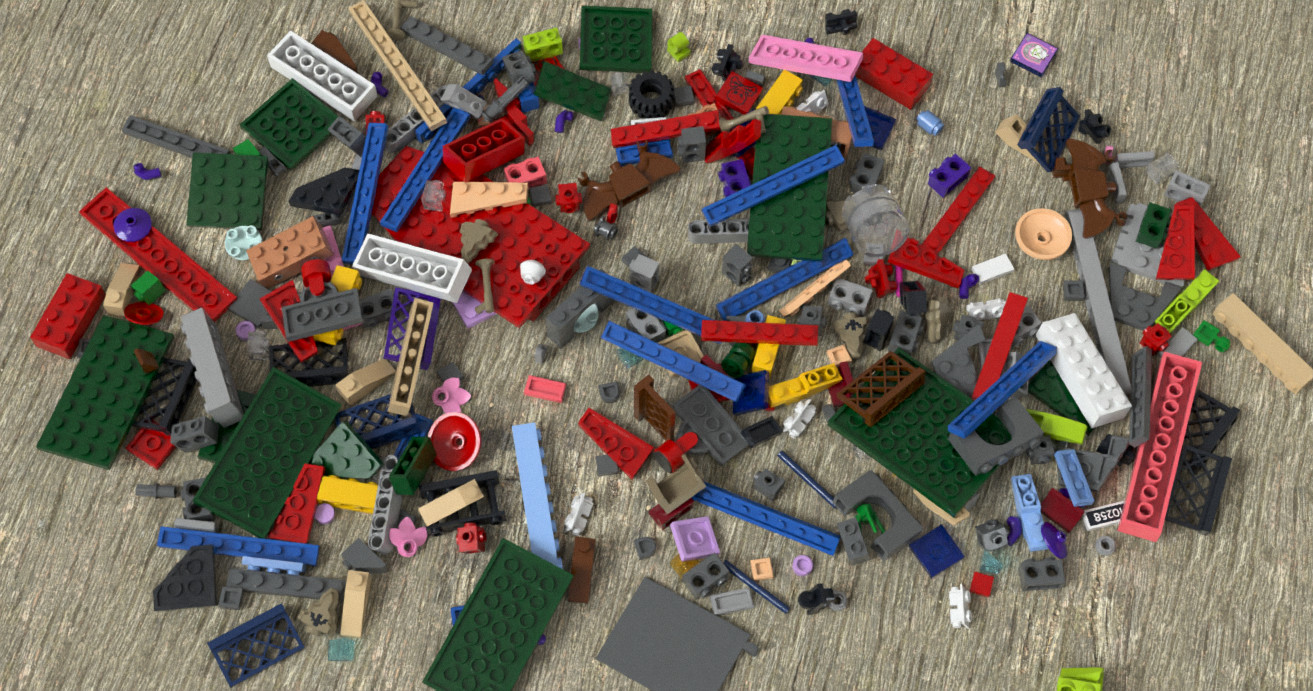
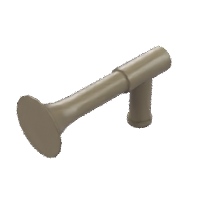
M394 0L393 27L386 32L391 40L397 41L405 37V33L400 30L402 7L418 8V0Z
M764 106L732 120H726L724 117H721L719 120L720 128L722 131L730 133L733 127L749 120L757 119L761 120V133H765L763 116L769 113V109L767 106Z
M481 259L475 263L482 270L484 284V302L475 307L477 314L483 313L484 310L486 313L494 312L490 268L495 264V261L492 259Z

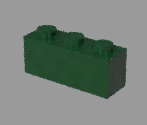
M412 437L389 475L396 495H414L437 455L430 437Z

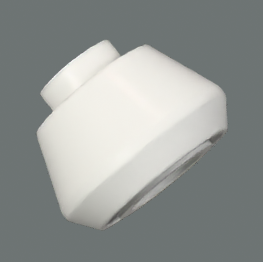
M526 260L520 265L521 277L527 284L538 283L546 273L544 266L535 260Z

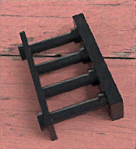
M497 470L419 485L421 499H426L429 503L435 500L437 496L445 495L475 479L479 488H486L491 511L489 514L479 515L476 501L469 505L471 517L459 519L457 511L451 514V521L442 523L437 521L432 525L426 526L428 536L438 537L443 535V533L456 531L467 523H476V526H482L487 524L499 525L506 521L505 510L498 511L494 489L499 484Z

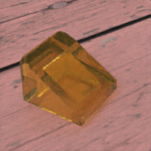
M678 554L670 562V565L679 577L682 578L683 574L700 562L697 559L681 561Z

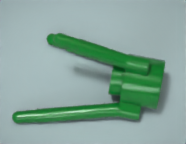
M864 504L856 509L858 515L855 517L861 533V522L863 524H870L874 533H877L874 521L882 534L886 531L876 512L873 511L871 504Z

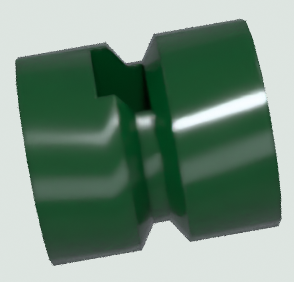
M736 342L722 360V369L728 375L740 378L755 359L756 353L754 349L747 343Z

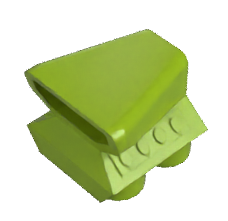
M1062 668L1060 677H1058L1057 691H1102L1104 668Z

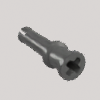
M521 76L501 97L493 100L492 104L485 111L483 110L481 114L490 123L494 122L493 120L500 113L505 112V107L530 84Z

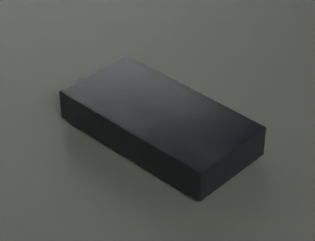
M770 416L743 429L741 434L750 447L753 448L781 435L783 430L774 417Z

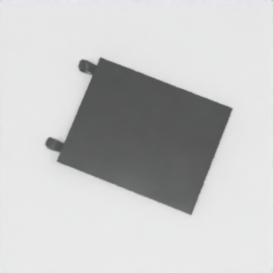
M644 577L596 656V660L651 691H719L741 651L744 650L754 657L757 655L759 647L747 642L751 634Z

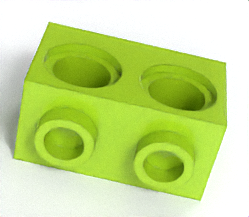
M557 27L522 36L525 54L529 56L531 62L563 54L562 40Z

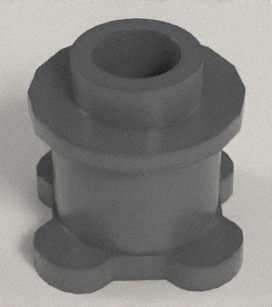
M602 216L594 228V235L596 237L601 235L608 241L616 236L618 229L615 223L611 224L605 221L606 217Z

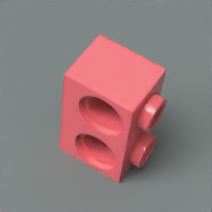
M539 156L528 158L517 164H510L504 168L507 182L528 183V190L532 187L547 184L546 173Z

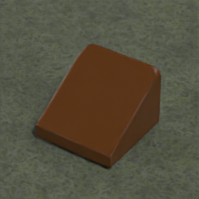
M141 349L134 350L144 373L147 374L159 368L151 352Z

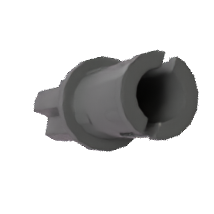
M155 483V485L138 484L135 491L137 496H150L158 499V497L176 498L177 486L159 485V483Z

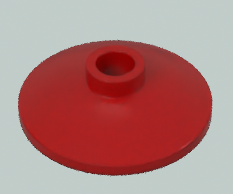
M146 302L132 303L124 310L126 319L141 325L157 323L162 320L164 315L161 307L153 303L148 305Z

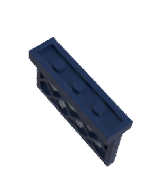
M1061 87L1046 89L1017 144L1020 149H1027L1047 172L1052 171L1056 158H1059L1067 139H1069L1080 118L1076 110L1062 96L1064 91ZM1058 102L1061 103V111H1058ZM1067 112L1073 117L1070 123H1068ZM1058 113H1062L1063 124L1059 123ZM1052 114L1054 119V125L1050 124V117ZM1060 126H1064L1063 137H1061ZM1051 127H1055V138H1052ZM1045 128H1046L1047 139H1043V133H1042V132H1043V130H1044ZM1053 140H1056L1057 148L1055 151L1053 147ZM1044 141H1047L1048 143L1047 152H1045L1044 149ZM1037 142L1039 145V153L1034 149ZM1048 153L1050 159L1049 163L1046 162L1045 154Z
M391 394L340 411L335 417L337 427L341 424L340 418L345 416L352 417L349 421L351 426L356 419L362 421L363 423L360 428L355 429V431L371 449L421 432L412 402L409 409L412 417L405 420L400 419L402 416L400 414H397L396 417L390 415L387 412L388 407L384 412L378 410L380 404H389ZM367 409L370 412L366 419L360 417L361 411ZM374 413L382 415L377 423L370 421ZM386 418L393 420L391 425L382 426ZM367 424L374 426L371 432H363Z
M282 603L207 643L230 688L305 648ZM283 618L288 623L285 633L274 630L277 621ZM262 629L270 631L267 643L256 640L258 632ZM289 629H291L293 635L288 634ZM273 632L284 635L281 647L270 644ZM287 636L295 638L299 646L292 650L284 648ZM244 639L252 641L248 653L237 650L239 642ZM255 642L266 645L262 657L251 654ZM269 646L280 649L277 658L273 660L265 658ZM225 649L233 651L230 662L222 661L218 653ZM236 652L247 655L244 667L232 664ZM250 656L261 659L259 667L254 670L246 668ZM231 666L243 669L240 678L234 681L229 676Z

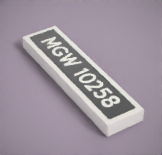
M1124 501L1084 510L1082 518L1087 531L1119 524Z

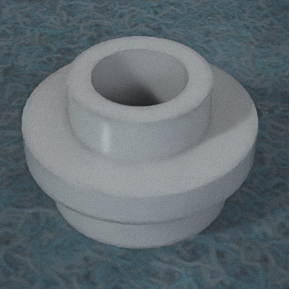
M1101 536L1097 539L1095 548L1099 554L1108 556L1115 551L1116 544L1111 537ZM1102 544H1106L1108 549H1104Z
M833 591L834 599H839L841 603L827 602L829 608L834 611L843 610L847 605L846 595L841 591Z

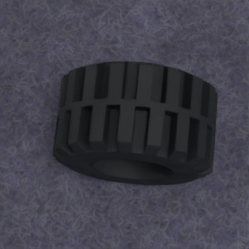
M650 70L648 73L643 71L642 75L638 73L636 79L633 78L631 80V84H629V106L634 114L638 113V117H645V119L664 117V114L668 115L670 109L672 110L674 85H672L671 79H668L666 74L661 75L660 71L655 73L654 70ZM647 92H655L658 93L660 96L654 99H649L644 97L643 94Z

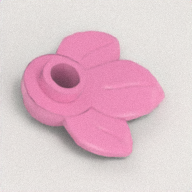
M459 378L447 379L442 387L436 388L432 393L433 402L438 406H442L445 413H461L459 405L465 404L471 398L469 392L459 388ZM445 394L446 397L444 400H439L438 396Z
M405 517L400 522L398 529L390 528L389 538L391 543L397 546L400 555L411 557L416 553L417 547L425 543L427 531L426 527L415 529L412 520L409 517ZM406 543L409 545V549L407 551L404 549V545Z

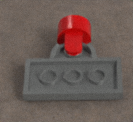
M312 259L302 265L301 273L306 289L303 288L301 292L300 303L282 307L285 335L288 342L364 323L357 288L337 292L336 287L330 282L332 279L330 265L325 260Z
M698 385L671 407L683 421L677 432V441L673 442L668 439L654 450V456L661 468L668 473L675 472L685 464L682 455L685 453L703 455L709 452L722 467L749 446V444L742 436L740 427L708 389Z

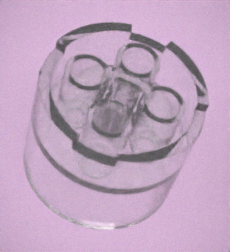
M877 184L863 186L862 190L855 193L852 197L849 195L843 204V220L856 248L862 254L871 257L885 256L899 249L906 241L909 234V223L895 195L887 187Z

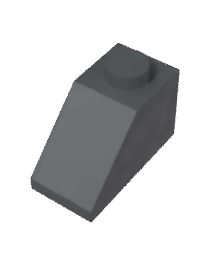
M360 538L341 553L344 560L342 564L348 570L369 572V574L388 572L387 565Z

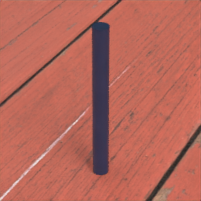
M783 450L778 453L777 456L834 509L836 508L832 503L834 497Z
M725 560L723 562L731 574L783 613H788L790 610L789 606L729 561Z

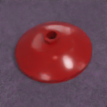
M449 412L440 416L430 428L428 437H430L437 453L433 461L442 469L460 471L469 467L478 457L481 449V433L478 425L470 416L460 412Z

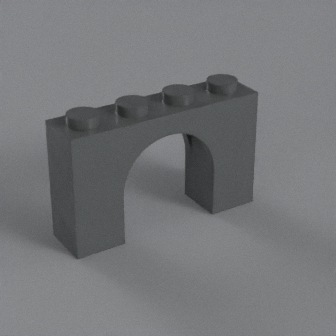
M583 286L579 287L546 317L547 337L561 349L574 338V325L588 307L595 303L598 310L603 312L615 300Z
M1017 397L1000 405L997 412V417L1011 435V441L1003 445L989 444L982 440L975 430L965 439L950 433L948 440L975 476L980 473L985 474L997 464L1003 465L1009 458L1013 456L1018 457L1030 447L1033 449L1041 443L1044 432Z
M869 470L839 491L832 501L844 517L864 504H876L888 512L892 526L877 537L871 546L883 562L918 538L924 529L920 521L909 513L908 508L895 497L894 492L887 488L882 482L881 477L872 470Z

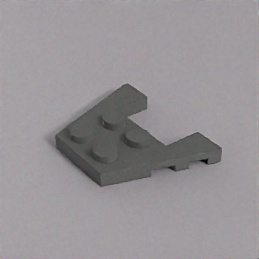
M1110 263L1108 268L1110 278L1109 301L1114 321L1144 331L1148 326L1154 324L1155 320L1178 295L1181 287L1165 282L1159 298L1123 286L1122 281L1127 268Z
M980 324L974 326L931 361L934 372L968 397L973 395L978 376L967 347L986 341Z
M1112 436L1107 455L1075 450L1091 492L1099 493L1130 445L1129 438ZM1055 440L1056 452L1071 450L1069 449L1070 442ZM1057 464L1059 485L1066 487Z

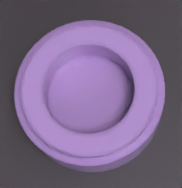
M242 321L236 326V334L239 339L249 341L254 338L256 329L252 322Z
M320 504L317 506L315 512L317 522L327 525L334 520L335 512L331 505Z
M805 555L797 556L792 565L794 573L798 576H807L811 573L813 568L812 560Z

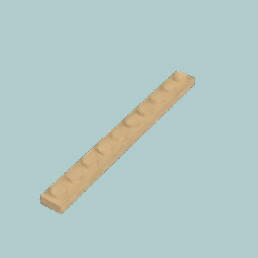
M362 0L349 7L350 14L430 131L446 124L445 116L366 2Z

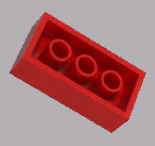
M872 38L863 49V60L855 76L909 110H912L931 86L933 73L875 38Z
M501 118L443 145V163L466 183L523 155L525 151V137L505 119Z
M66 273L30 336L35 346L71 359L79 345L80 338H83L106 297L101 285Z

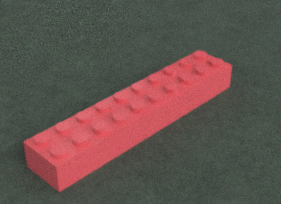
M1164 352L1160 359L1150 400V438L1145 443L1140 444L1137 449L1117 529L1119 532L1157 542L1161 535L1202 366L1200 361Z

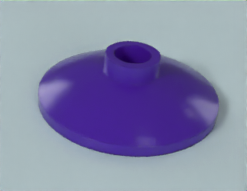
M140 208L126 209L114 221L116 235L126 242H136L145 238L152 227L149 214Z
M1043 523L1041 525V533L1047 547L1056 557L1064 559L1067 557L1066 535L1051 523Z

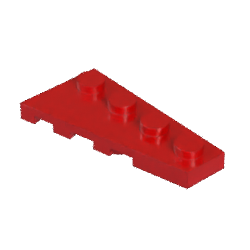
M1193 197L1179 201L1174 205H1194L1195 247L1207 271L1241 258Z
M1194 205L1174 206L1156 280H1195Z
M898 230L887 261L888 263L959 288L964 269L945 257L940 258L935 254V251L930 248H924L918 244L919 241L914 238H908L904 235L903 231Z
M293 280L260 298V302L285 339L282 307L300 303ZM313 336L288 342L301 363L318 353Z
M590 408L586 410L578 421V426L613 459L617 466L632 481L654 451L653 446Z
M304 464L293 486L294 489L290 497L287 498L285 507L281 515L278 516L273 531L268 536L269 539L309 543L318 504L317 496L322 477L325 473V467Z

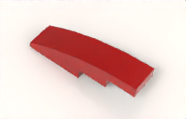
M495 78L493 80L497 98H499L508 89ZM516 97L505 107L504 114L515 129L525 137V142L530 146L534 143V133L527 127V116L521 112L520 100Z
M754 119L746 127L738 125L730 133L722 131L706 146L705 163H711L730 156L760 138L761 120Z

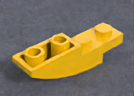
M834 363L801 373L797 378L769 386L768 402L771 408L784 403L786 406L832 387L842 381V377Z

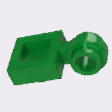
M1205 320L1202 321L1193 334L1198 341L1208 347L1214 342V347L1219 352L1228 351L1230 348V340L1224 336L1218 337L1220 329Z

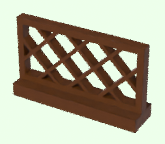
M889 351L836 395L839 400L865 418V423L872 427L925 384V370L921 367L914 368L898 355ZM892 359L897 365L885 366V363ZM874 371H883V376H872V373ZM886 371H897V376H886ZM899 371H909L911 374L900 376ZM884 381V387H872V382ZM886 381H898L895 387H886ZM870 382V387H858V384ZM870 392V398H859L858 393ZM872 392H884V396L873 398ZM847 393H856V398H847L845 395ZM859 403H870L871 406L863 410L859 407Z
M648 374L634 386V417L638 422L644 418L665 441L669 439L674 442L675 411L654 390V379Z

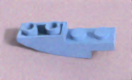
M1031 474L1012 476L1011 481L1018 518L1021 520L1023 538L1027 540L1030 552L1049 549L1041 533V525L1044 522L1040 512V501Z

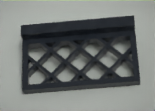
M338 339L336 345H343V348L338 353L332 350L335 345L315 341L316 347H322L324 350L319 355L312 356L314 359L309 364L306 362L301 363L298 357L293 354L294 351L289 344L269 346L270 371L273 367L277 369L281 365L286 369L283 373L309 387L337 384L349 375L347 339ZM277 351L285 353L280 359L274 356V352ZM328 352L334 356L329 362L322 359ZM289 356L295 360L290 366L283 363ZM337 359L343 362V366L334 367L332 364ZM318 361L324 364L320 369L313 368ZM299 363L305 367L302 371L293 370Z
M169 358L164 359L163 364H167L168 368L158 372L154 381L159 379L161 384L153 389L150 388L146 398L152 396L154 401L145 406L142 404L137 414L139 415L144 412L146 418L140 421L134 420L132 426L164 432L165 435L171 436L172 425L179 423L197 382L194 373L197 370L190 359L187 362ZM185 367L182 373L175 375V369ZM171 372L173 378L163 382L161 377ZM176 382V388L168 392L166 387ZM164 388L166 394L156 399L154 393ZM169 398L168 406L161 409L159 403ZM156 405L159 411L149 416L146 410ZM161 415L162 420L160 424H153L151 420Z
M1198 390L1194 395L1192 403L1194 408H1191L1190 412H1195L1197 420L1188 421L1187 434H1185L1184 439L1188 438L1191 447L1213 454L1238 420L1240 409L1234 406L1231 409ZM1199 397L1207 402V406L1197 407L1196 400ZM1221 409L1225 413L1223 416L1214 417L1212 410ZM1209 410L1211 418L1200 419L1199 412ZM1212 422L1213 430L1204 431L1202 424ZM1198 424L1200 432L1190 433L1188 426ZM1202 436L1203 443L1193 446L1192 438ZM1192 453L1193 457L1191 460H1187L1188 464L1198 460L1194 453ZM1199 462L1191 466V469L1197 475L1202 466Z
M1184 444L1173 482L1165 521L1198 531L1199 534L1207 536L1213 526L1232 458L1227 456L1221 457ZM1186 452L1194 453L1198 460L1188 464L1185 458ZM1207 458L1216 460L1215 468L1209 471L1203 462ZM1200 462L1205 473L1196 477L1191 466ZM1188 469L1193 479L1183 483L1179 476L1180 472ZM1207 475L1210 485L1202 489L1197 479ZM1194 481L1199 491L1190 495L1185 485ZM1182 487L1187 497L1177 501L1174 492ZM1201 493L1205 502L1204 505L1197 508L1192 497ZM1189 500L1194 510L1185 514L1180 503ZM1175 505L1181 514L1176 519L1167 516L1169 508ZM1196 512L1199 518L1198 525L1190 524L1186 516Z

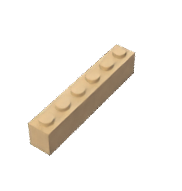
M1234 293L1216 307L1213 312L1216 320L1222 323L1231 335L1237 337L1243 346L1257 357L1260 363L1265 364L1271 373L1285 384L1288 390L1297 394L1313 380V369Z
M415 298L413 301L387 412L407 416L433 302Z

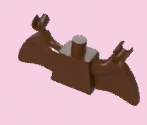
M1067 139L1066 145L1073 159V172L1070 174L1069 179L1075 208H1080L1083 215V238L1088 239L1101 234L1108 228L1113 219H1116L1118 226H1125L1126 221L1120 218L1127 219V214L1125 212L1116 214V211L1110 209L1105 203L1108 193L1116 191L1115 182H1106L1105 173L1099 171L1101 165L1106 162H1113L1116 156L1112 158L1107 156L1112 153L1111 149L1107 150L1103 156L1099 150L1085 142Z
M645 140L646 144L644 146L639 145V141L637 142V149L640 153L639 163L635 167L632 164L622 167L618 161L614 162L610 166L613 173L609 175L608 182L599 183L594 180L591 181L586 172H581L584 179L578 177L577 179L581 186H588L584 195V210L587 220L593 221L602 211L609 208L611 203L619 204V207L622 208L651 192L650 186L656 181L679 173L680 167L663 155L648 152V142Z

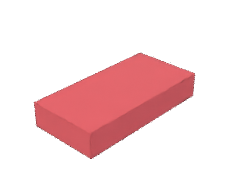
M529 375L524 395L562 403L566 383Z

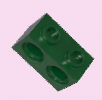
M1149 202L1135 242L1156 249L1160 242L1164 243L1167 232L1164 231L1166 227L1169 228L1172 218L1169 216L1171 209Z

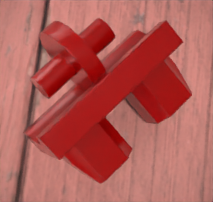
M878 259L877 264L868 270L869 275L865 276L864 279L865 283L871 284L872 288H875L877 298H883L886 294L893 293L897 289L895 281L888 280V277L893 274L892 265L884 264L883 259Z

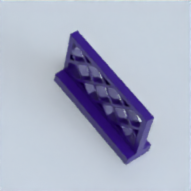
M395 287L383 359L399 362L400 354L396 356L388 353L389 348L394 345L400 351L402 349L399 342L404 339L406 332L402 324L409 319V313L405 307L411 303L413 304L415 298L426 299L434 304L421 357L420 369L428 370L432 359L441 299ZM398 294L406 295L410 301L402 305L398 300ZM400 310L407 317L401 322L395 317V313ZM398 327L404 335L396 340L392 331Z

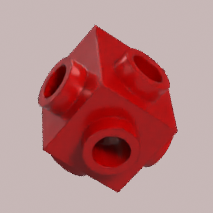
M577 183L558 184L559 195H555L556 206H560L561 213L579 211V204H582V195L577 192Z
M1157 323L1153 327L1151 325L1142 332L1143 337L1139 343L1143 347L1147 346L1152 349L1153 357L1159 351L1163 352L1170 345L1168 342L1172 336L1165 327Z
M476 523L464 524V527L458 528L456 542L459 546V552L464 554L485 552L487 536L483 527L476 526Z

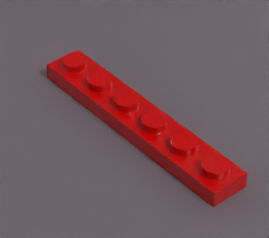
M715 110L611 129L613 148L636 145L638 141L639 144L645 143V140L653 142L681 136V129L703 126L704 133L721 130L719 111Z
M979 167L921 246L926 249H932L938 256L993 182L995 175Z
M702 320L701 341L817 346L818 325Z

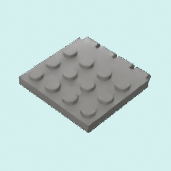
M1139 202L1137 205L1130 204L1126 213L1127 219H1124L1126 224L1121 228L1122 233L1119 234L1111 262L1127 268L1126 271L1163 284L1167 282L1182 289L1185 280H1156L1165 242H1160L1157 249L1135 242L1147 205ZM1166 227L1164 232L1168 234L1169 228Z

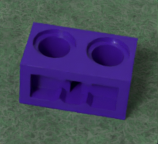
M955 153L951 158L947 157L938 169L934 168L929 173L928 185L944 198L969 177L971 167Z
M743 159L721 164V171H718L720 182H723L725 186L723 187L725 197L738 192L733 189L742 190L751 186Z

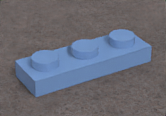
M1075 450L1057 451L1054 456L1073 506L1092 505L1094 498Z
M243 556L242 564L248 566V570L259 571L260 567L268 568L267 572L279 573L280 570H287L289 575L299 576L300 572L306 573L307 565L304 563Z

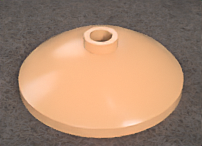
M1039 208L1028 211L1019 219L1015 229V237L1019 247L1029 256L1040 260H1051L1060 257L1067 251L1072 241V230L1068 221L1061 214L1050 209Z

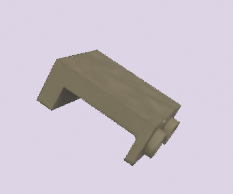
M685 454L682 455L685 464L665 479L657 483L651 476L646 480L657 502L667 514L706 487L702 480L705 476L698 468L699 466L692 457L688 459Z

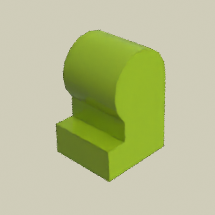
M678 32L668 39L667 51L678 63L691 54V50L687 47L689 45L687 37L682 32Z

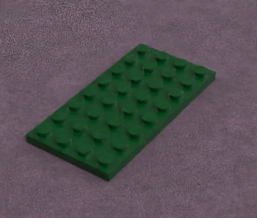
M779 114L764 115L766 132L761 133V137L756 140L752 185L829 149L831 144L832 118ZM829 171L750 208L747 253L753 257L822 262Z
M103 315L36 448L40 451L110 470L175 338L174 335ZM141 349L151 352L159 368L147 374L144 373L134 350Z
M273 367L192 502L252 535L264 539L294 489L293 486L304 464L309 463L342 404Z
M502 538L422 683L436 691H512L570 586L574 575Z

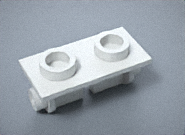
M825 90L814 92L805 100L807 104L801 103L796 108L804 112L810 111L817 114L829 104Z
M998 298L986 301V304H983V301L970 302L969 305H966V309L969 315L977 320L999 318L1006 301Z
M810 399L803 402L800 401L794 408V414L789 416L783 423V432L789 431V436L793 439L799 437L806 427L801 420L809 423L816 413V407L812 404L808 405L811 401Z
M585 493L575 496L572 500L571 514L566 517L564 525H566L565 533L573 530L572 534L580 536L583 533L587 519L582 518L581 515L588 517L593 506V499L590 497L584 498Z
M960 584V590L959 587H951V591H949L950 606H957V609H950L951 624L953 628H961V624H963L967 629H970L969 622H972V614L968 610V602H971L970 591Z

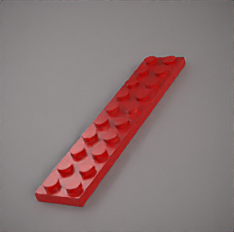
M107 187L79 211L85 220L145 271L148 270L157 277L166 289L192 311L203 308L210 318L216 322L237 299L232 292L153 226L149 234L139 241L126 242L121 240L114 231V221L122 211L131 207Z

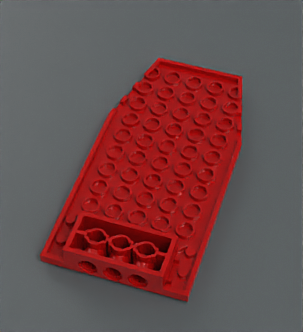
M405 146L379 174L371 214L378 220L379 224L423 156V151ZM442 162L399 231L395 232L388 228H385V230L394 241L462 259L461 250L463 244L461 242L462 234L460 233L462 223H474L476 219L487 222L489 228L497 232L498 235L494 242L489 243L486 249L480 250L477 257L470 263H467L472 271L463 291L480 303L484 302L483 274L481 268L476 266L475 263L481 259H492L495 261V264L490 268L494 312L519 329L528 319L534 322L580 269L579 260L590 248V243L528 203L507 207L497 206L493 207L492 210L485 211V209L474 211L472 214H457V217L451 218L450 208L453 182L464 181ZM480 175L468 182L493 181L484 175ZM526 260L538 261L544 266L546 273L538 283L527 284L521 277V263Z

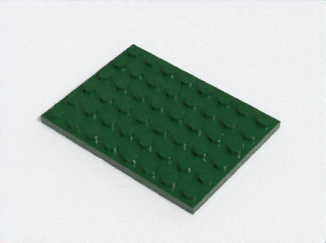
M898 348L894 352L896 355L914 368L921 367L925 370V384L872 427L865 423V418L846 404L828 420L827 425L955 518L1001 465L997 464L985 474L980 473L975 476L948 440L950 435L948 425L969 407L974 400ZM889 359L885 363V366L897 365V363L894 360ZM875 371L872 376H883V371ZM886 371V376H897V371ZM899 371L900 376L911 374L909 371ZM884 381L872 382V387H884ZM886 381V387H895L898 384V381ZM865 382L861 387H870V382ZM870 392L858 393L859 398H870ZM872 392L873 398H881L884 396V392ZM854 393L850 398H856V393ZM859 403V407L863 410L871 406L870 403ZM991 414L975 429L979 437L989 444L1003 445L1011 441L1009 431L994 414Z

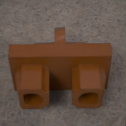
M1056 158L1055 168L1052 172L1053 178H1062L1063 182L1068 181L1071 186L1069 176L1073 172V159L1072 164L1067 165L1066 158Z

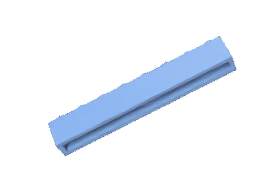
M535 422L512 426L531 552L563 569L562 560L557 558L556 551H560L558 539H554L553 532H557L555 520H551L550 514L554 513L552 501L548 502L547 495H551L549 483H545L544 477L548 475L546 465H542L541 459L545 457L543 447H539L538 441L542 440L540 429H536Z

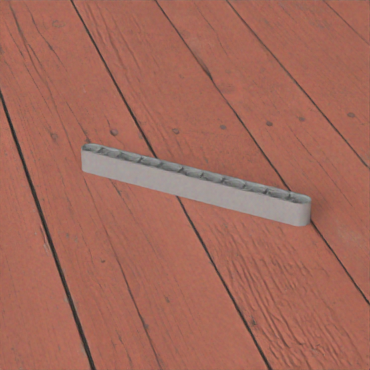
M1067 210L1065 212V219L1072 230L1071 246L1080 281H1083L1084 299L1096 348L1124 394L1130 395V380L1094 237L1083 238L1084 220L1081 210Z

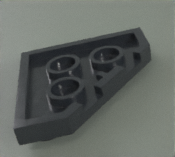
M342 168L297 187L289 199L290 206L340 215L356 188L359 170Z
M214 545L192 546L186 552L187 554L172 568L166 578L153 590L155 612L217 606Z

